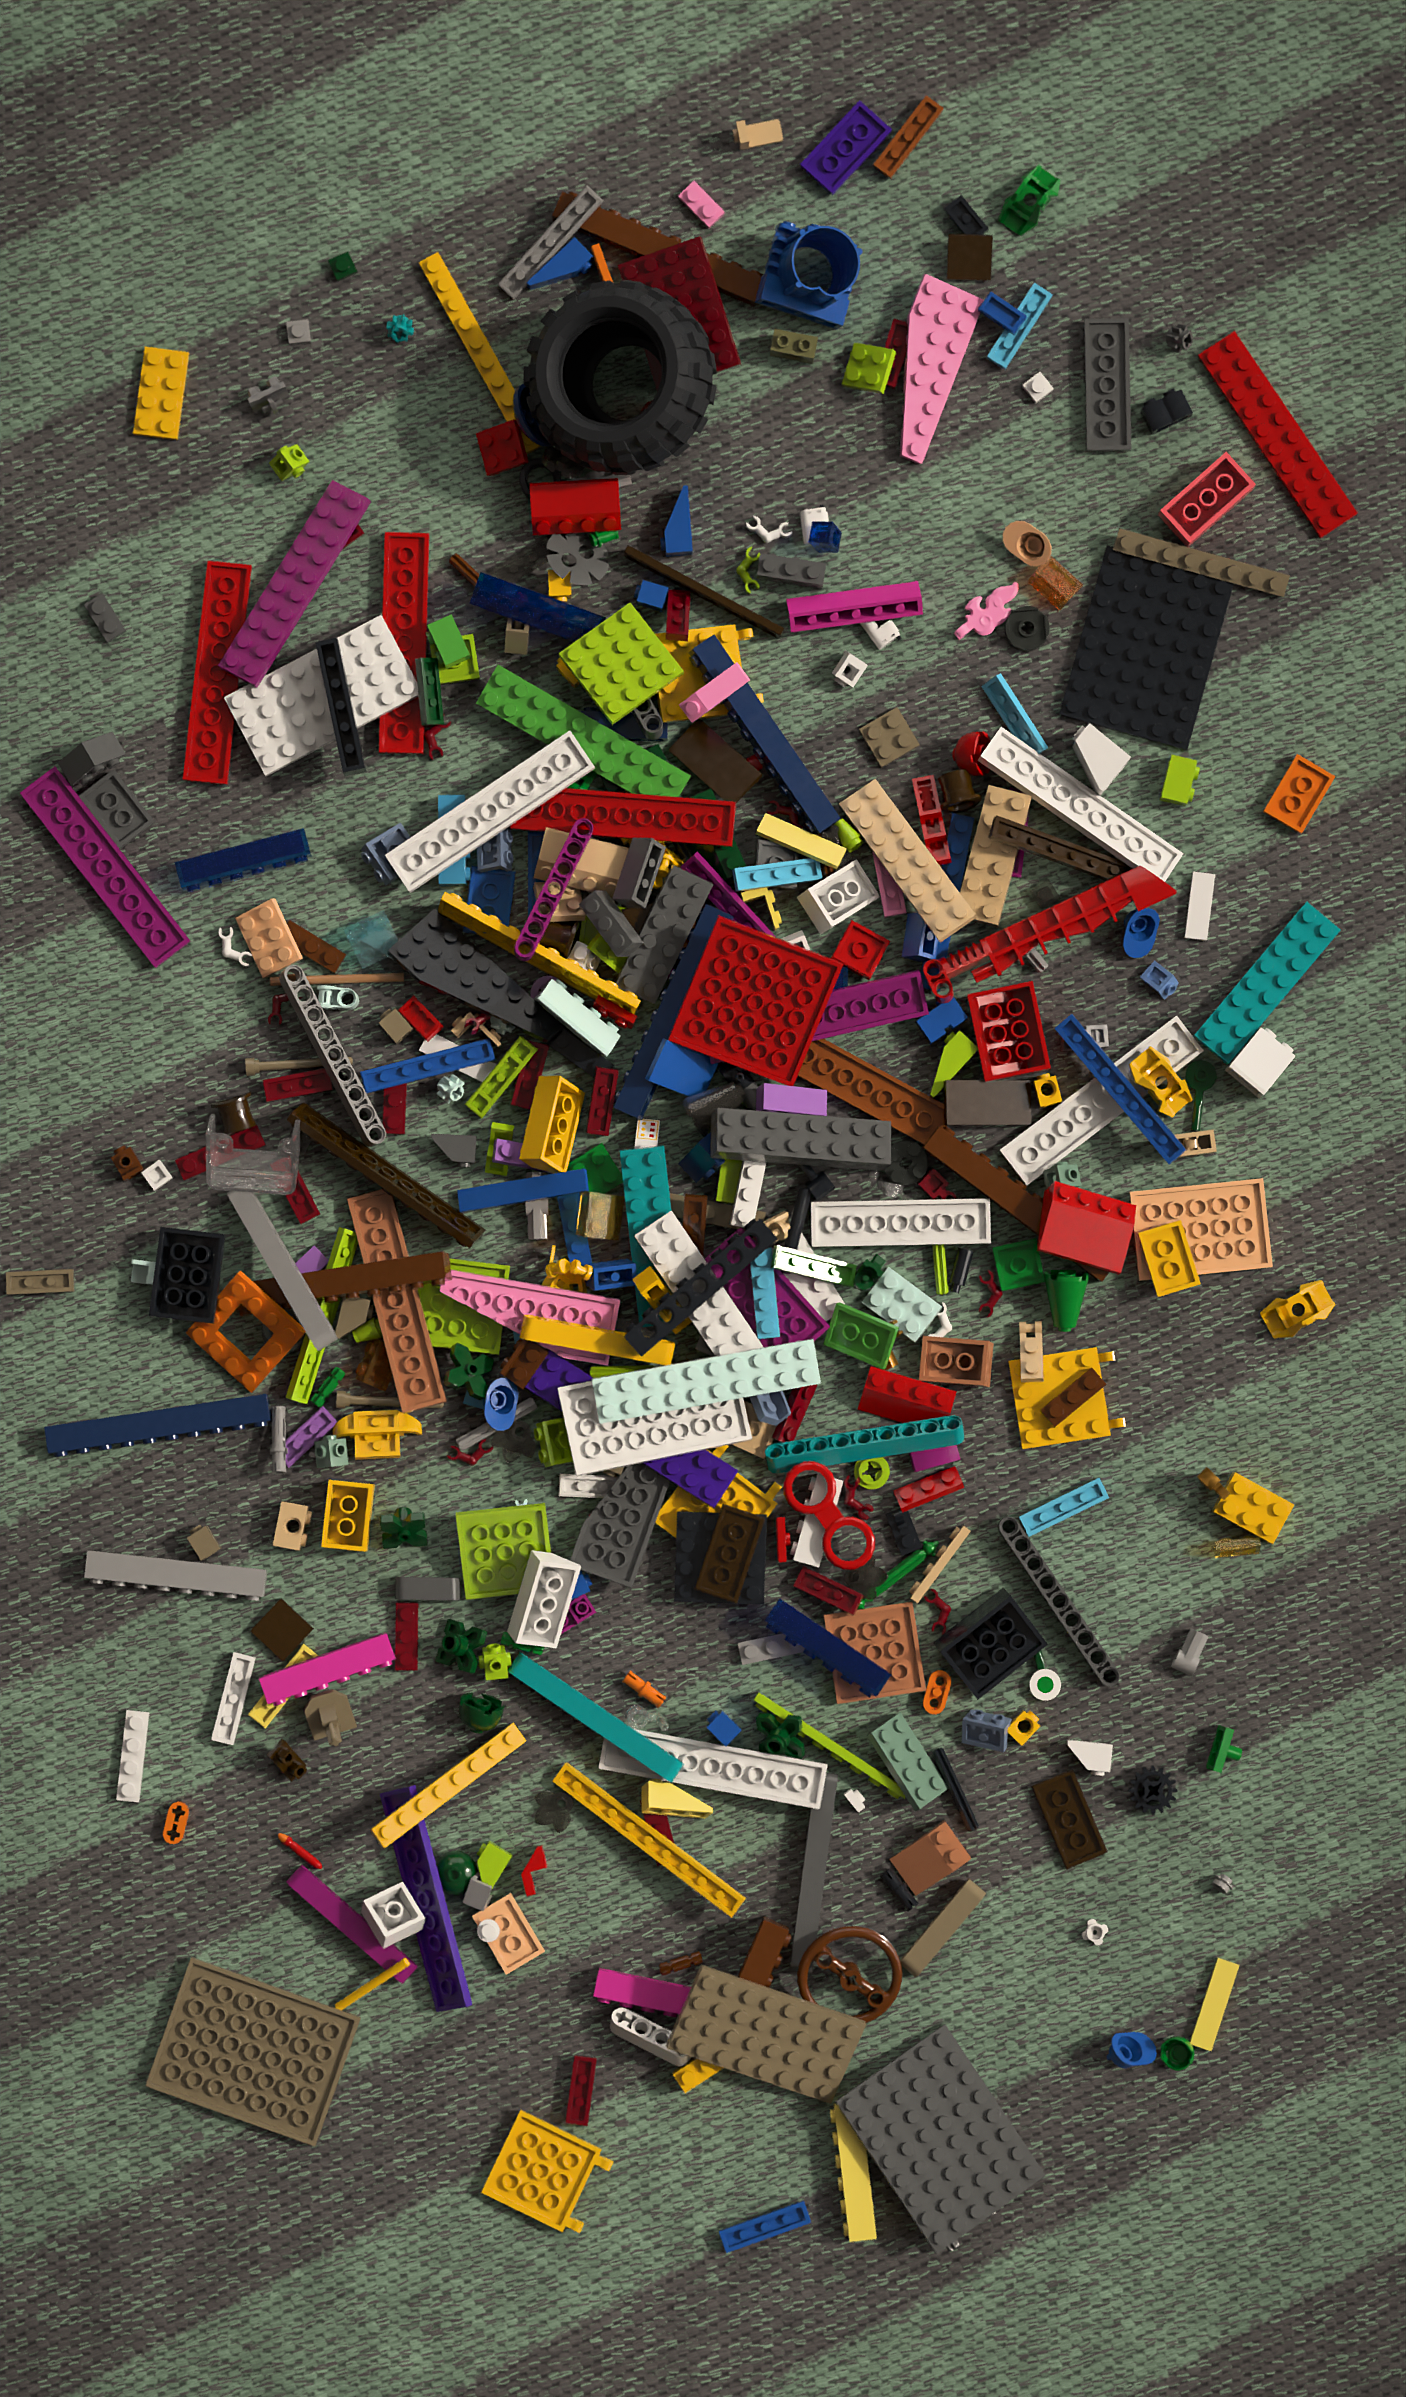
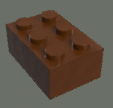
M764 1916L738 1974V1978L769 1988L773 1980V1975H771L772 1969H777L782 1959L780 1951L782 1947L787 1948L791 1939L789 1927Z

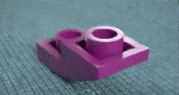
M957 1445L909 1453L914 1472L961 1460Z
M586 1594L570 1602L561 1634L596 1613Z

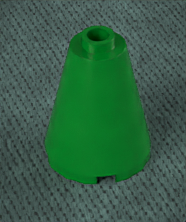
M1068 1269L1051 1270V1274L1045 1271L1044 1280L1053 1326L1058 1327V1331L1070 1332L1071 1328L1076 1327L1089 1280V1273L1082 1271V1275H1076V1270Z

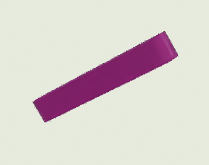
M579 819L573 825L517 939L514 953L516 958L521 961H528L533 957L592 837L593 824L588 819ZM579 826H586L589 833L580 835L577 832V828ZM574 845L578 847L579 853L571 855L568 853L567 848ZM565 865L569 868L570 872L562 875L558 872L557 868ZM556 885L559 887L560 892L555 895L550 894L548 887ZM547 905L550 908V912L545 915L541 914L538 911V907ZM535 924L540 927L541 931L538 934H531L528 927ZM523 944L528 945L531 948L530 953H520L518 950L519 946Z
M300 1865L286 1881L293 1890L385 1970L406 1958L410 1965L393 1976L399 1982L404 1984L417 1969V1964L394 1944L383 1949L367 1921L306 1867Z

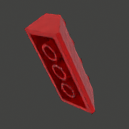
M618 478L529 483L533 535L621 530Z
M870 1366L857 1410L901 1423L950 1416L957 1391Z

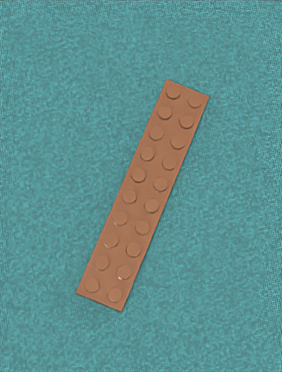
M381 1189L347 1199L364 1263L409 1257L393 1196L388 1195ZM410 1287L402 1288V1292L389 1293V1290L381 1291V1295L372 1296L403 1414L447 1402L418 1289L411 1290Z

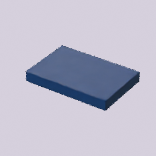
M472 866L467 904L478 906L482 910L481 912L488 916H496L501 920L502 924L509 927L516 871L507 872L497 869L481 872L478 870V867ZM467 927L463 928L464 933L477 934Z
M663 1038L645 1079L702 1101L719 1063L711 1064L708 1055Z

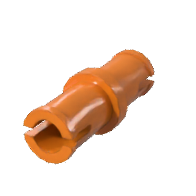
M631 1670L622 1680L623 1683L638 1693L637 1696L640 1698L644 1697L655 1705L656 1708H659L664 1702L663 1700L666 1699V1696L650 1686L651 1683L649 1681L645 1682Z

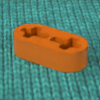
M177 1801L168 1809L163 1837L169 1844H177L184 1837L189 1816V1808L184 1802ZM180 1805L182 1806L181 1810L185 1811V1814L180 1815L177 1822L175 1821L176 1813H173V1809ZM174 1824H176V1832L180 1833V1836L171 1840V1835H168V1831H171Z

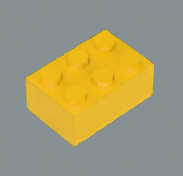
M1232 1472L1225 1485L1230 1495L1225 1500L1219 1496L1211 1512L1269 1544H1274L1294 1504L1238 1473Z
M328 1480L321 1547L368 1551L375 1484Z

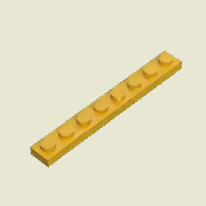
M514 1723L509 1724L371 1828L370 1831L381 1847L386 1848L526 1742L525 1738Z

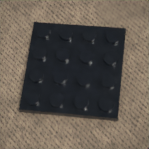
M677 1511L674 1602L764 1605L767 1514H756L765 1517V1521L738 1602L734 1603L694 1589L719 1513Z

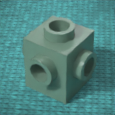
M1059 1162L1054 1164V1167L1043 1171L1046 1189L1056 1180L1057 1182L1077 1188L1082 1186L1077 1164L1068 1165L1067 1162Z
M336 1435L323 1436V1441L314 1442L317 1468L348 1465L346 1438L337 1439Z

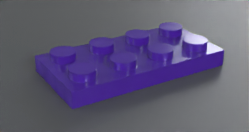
M859 100L804 159L800 167L833 196L888 137L892 129Z

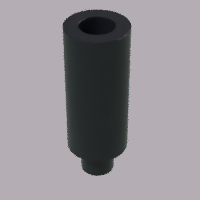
M958 1248L949 1283H952L951 1292L959 1294L961 1286H965L973 1251Z

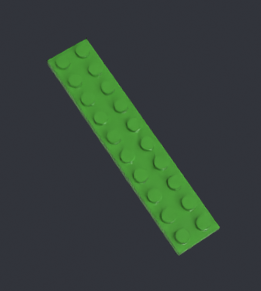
M497 665L476 704L547 745L568 731H571L594 765L595 769L592 771L632 794L679 797L691 775L500 665Z

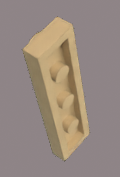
M962 1525L961 1528L956 1527L949 1536L952 1539L947 1547L942 1545L936 1553L937 1561L934 1565L928 1564L922 1573L925 1575L920 1583L916 1581L909 1590L912 1593L909 1598L916 1603L921 1600L971 1532L968 1528Z

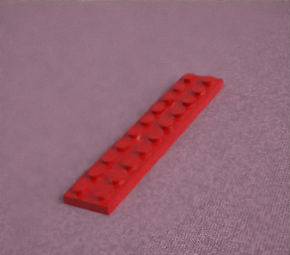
M1235 331L1200 353L1197 357L1319 538L1321 539L1356 516L1358 512Z
M385 532L382 617L417 681L415 659L426 658L430 534ZM419 697L380 716L379 753L424 754V726H421Z
M207 560L183 781L228 785L235 718L224 697L239 689L240 679L220 669L218 665L246 621L252 565Z
M565 788L513 823L510 828L512 830L545 832L547 827L570 833L575 822L585 818L593 824L592 836L632 839L633 837L653 838L661 842L732 847L736 802ZM579 826L577 828V832L580 835L589 833L586 826Z

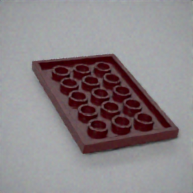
M701 236L618 265L622 280L642 282L646 286L658 288L675 298L691 312V315L702 325L709 338L708 346L710 351L714 353L717 373L741 365ZM644 349L658 391L662 367L658 359L650 351Z

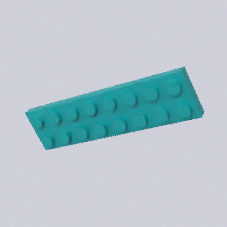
M1306 902L1193 1037L1228 1065L1341 929L1310 903Z
M664 1145L620 1150L632 1262L636 1263L637 1275L651 1266L668 1287L634 1236L671 1211ZM635 1285L640 1323L644 1319L641 1315L652 1306ZM658 1315V1316H659V1319H660L662 1322H665V1321L660 1317V1315ZM652 1324L643 1325V1327L653 1326Z

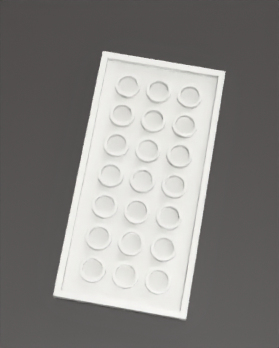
M382 615L338 637L357 729L419 697L417 681ZM317 649L265 675L258 688L248 684L224 697L265 776L336 740Z
M592 1381L557 1388L576 1476L752 1440L743 1398L600 1424Z

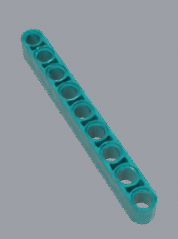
M951 1415L769 1445L765 1449V1456L770 1472L785 1473L804 1461H815L825 1466L954 1446L962 1443L965 1436L961 1418Z
M519 1652L509 1667L508 1672L667 1781L672 1783L683 1767V1762L521 1652Z

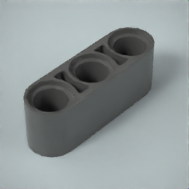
M649 698L641 704L647 706L648 709L646 711L640 712L635 708L631 713L645 737L650 740H656L663 734V721ZM650 724H656L659 726L656 730H650L647 728V726Z
M395 1577V1599L460 1600V1578Z

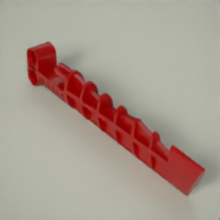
M1140 865L982 938L978 944L972 943V946L969 948L965 946V950L961 952L956 950V954L952 955L950 953V957L946 959L941 957L937 960H928L923 967L925 979L936 1001L943 1004L948 1003L954 995L949 979L988 961L990 962L971 971L976 983L995 974L1000 976L1003 971L1019 961L1021 966L1024 965L1022 957L1038 945H1040L1044 955L1048 954L1044 942L1065 938L1069 944L1071 943L1070 936L1088 932L1093 933L1096 928L1111 917L1114 922H1117L1115 914L1132 901L1136 909L1140 911L1175 895L1177 891ZM931 968H938L940 970L935 976L928 974ZM941 987L949 989L946 995H939L937 993Z

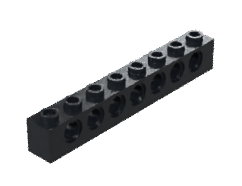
M753 1218L744 1226L746 1231L740 1236L737 1233L727 1241L728 1247L723 1251L721 1248H718L710 1255L712 1260L706 1266L702 1262L693 1270L695 1275L688 1280L685 1277L676 1285L677 1291L672 1295L667 1292L658 1300L661 1304L655 1310L650 1307L641 1315L644 1319L640 1323L636 1324L634 1321L625 1329L627 1333L624 1335L625 1339L641 1357L778 1239L761 1218L758 1221ZM752 1235L757 1239V1244L754 1248H747L745 1246L744 1239L746 1236ZM730 1250L739 1252L740 1259L738 1262L731 1263L728 1261L727 1254ZM713 1265H720L723 1269V1273L719 1278H714L710 1274V1268ZM701 1279L705 1282L706 1288L703 1292L698 1293L694 1291L693 1283L695 1280ZM680 1294H685L689 1299V1303L685 1307H679L676 1304V1297ZM662 1309H668L672 1313V1317L668 1322H662L659 1319L658 1315ZM645 1324H652L655 1328L654 1334L650 1337L644 1336L641 1332Z

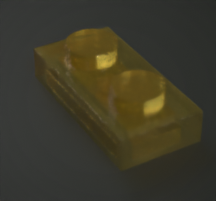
M1244 1536L1236 1540L1222 1538L1219 1541H1215V1558L1259 1554L1261 1548L1260 1537Z

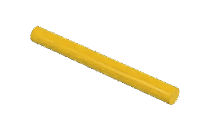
M406 1958L400 1960L337 2002L335 2008L339 2010L345 2009L410 1965L409 1961Z

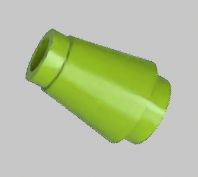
M840 819L833 825L842 846L847 848L849 853L857 850L863 844L862 836L844 819Z
M375 1317L352 1331L357 1343L383 1338L379 1320Z

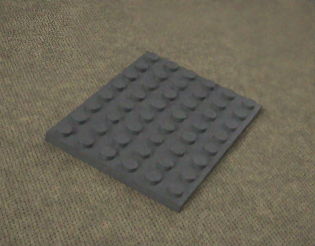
M945 2024L834 2101L935 2254H938L1046 2176Z

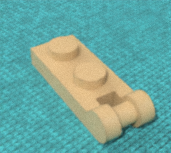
M1035 1321L1034 1324L1019 1322L1021 1382H1044L1042 1321ZM1035 1332V1337H1026V1333Z

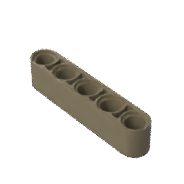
M968 1878L900 1959L901 1966L916 1978L986 1895V1892Z

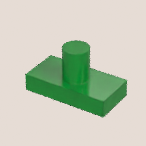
M1218 1725L1207 1761V1769L1222 1773L1226 1758L1235 1761L1240 1760L1242 1749L1230 1745L1234 1733L1233 1729Z

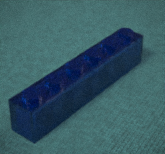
M480 572L469 603L574 642L606 620L604 616Z
M302 828L174 863L182 890H187L190 893L200 890L202 885L209 884V887L222 884L221 880L228 878L231 881L243 879V875L252 872V875H259L265 873L266 868L282 869L287 867L286 863L295 861V864L307 862L308 857H312L306 831Z
M780 1598L764 1620L768 1623L766 1627L775 1634L779 1631L786 1635L784 1640L795 1647L797 1644L804 1647L803 1653L812 1659H815L817 1656L823 1660L822 1666L831 1672L836 1669L842 1673L841 1679L850 1685L853 1682L860 1685L859 1691L869 1698L872 1694L877 1697L892 1675Z

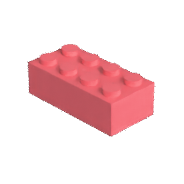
M1225 452L1160 510L1158 516L1182 543L1189 547L1248 495L1256 484L1233 458Z

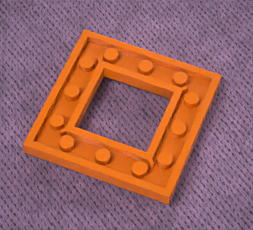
M241 1270L218 1295L214 1324L194 1322L186 1332L193 1341L251 1393L306 1333L304 1328ZM241 1304L274 1333L251 1360L218 1331Z

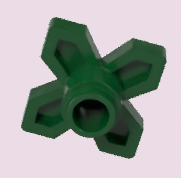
M460 1343L454 1344L451 1347L449 1357L455 1367L446 1372L444 1385L453 1389L466 1386L469 1396L477 1400L484 1399L488 1386L481 1375L492 1371L494 1359L482 1354L473 1360L468 1347Z
M400 1507L394 1511V1514L380 1515V1529L384 1532L382 1534L383 1548H397L403 1542H408L414 1547L427 1546L428 1537L427 1531L424 1530L426 1527L424 1512L412 1513L411 1509Z
M448 1619L444 1629L446 1635L441 1641L442 1647L438 1648L435 1661L448 1666L457 1661L459 1670L474 1674L478 1660L473 1649L484 1644L487 1631L473 1626L466 1631L464 1623Z
M758 1714L756 1718L757 1730L767 1736L759 1743V1752L772 1755L784 1752L788 1757L796 1759L804 1757V1743L795 1737L802 1729L801 1716L788 1715L780 1724L772 1714Z

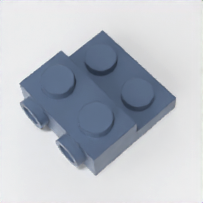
M401 823L365 843L361 849L363 861L373 866L376 880L380 883L383 882L385 886L400 878L385 855L411 838Z

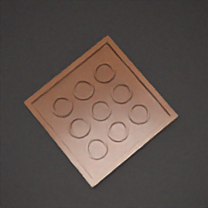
M912 1601L859 1609L854 1616L846 1612L824 1615L837 1704L926 1691Z

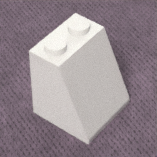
M1089 723L1086 728L1082 725L1073 737L1075 742L1072 747L1094 792L1101 796L1126 766L1131 756Z
M1260 1028L1225 1069V1071L1258 1098L1262 1097L1295 1057L1292 1053L1294 1050L1285 1042L1279 1043L1275 1039L1276 1035L1268 1028L1265 1030Z

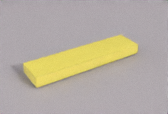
M765 813L756 831V835L836 870L847 849Z
M303 1644L286 1667L319 1655ZM263 1695L248 1715L266 1729L285 1703L273 1706V1703L267 1704L265 1695Z
M1217 1957L1190 2039L1192 2045L1212 2051L1237 1975L1238 1964Z

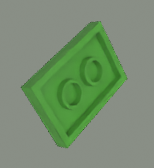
M837 1303L824 1345L880 1369H885L899 1327L843 1303Z

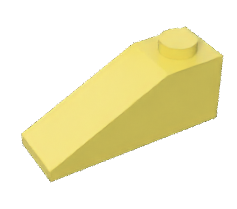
M650 1779L641 1787L642 1813L706 1819L713 1813V1808L675 1785L662 1782L661 1779Z

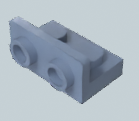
M506 828L477 848L479 871L486 872L503 869L507 872L512 871L513 854L511 852V842L513 841V835L510 828Z
M783 1390L749 1396L758 1421L777 1426L791 1415Z
M978 1709L970 1710L962 1719V1743L1004 1752L1007 1749V1732L1012 1724V1719L1001 1714L985 1713Z

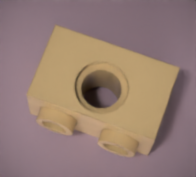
M281 1501L273 1546L298 1551L301 1550V1546H306L308 1534L304 1533L306 1524L310 1525L312 1518L309 1506ZM291 1520H296L299 1523V1530L295 1533L290 1532L287 1528L288 1522Z

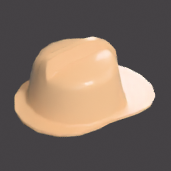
M1025 521L1012 522L1005 528L1003 532L1005 547L1024 563L1037 567L1049 560L1051 544L1043 532Z

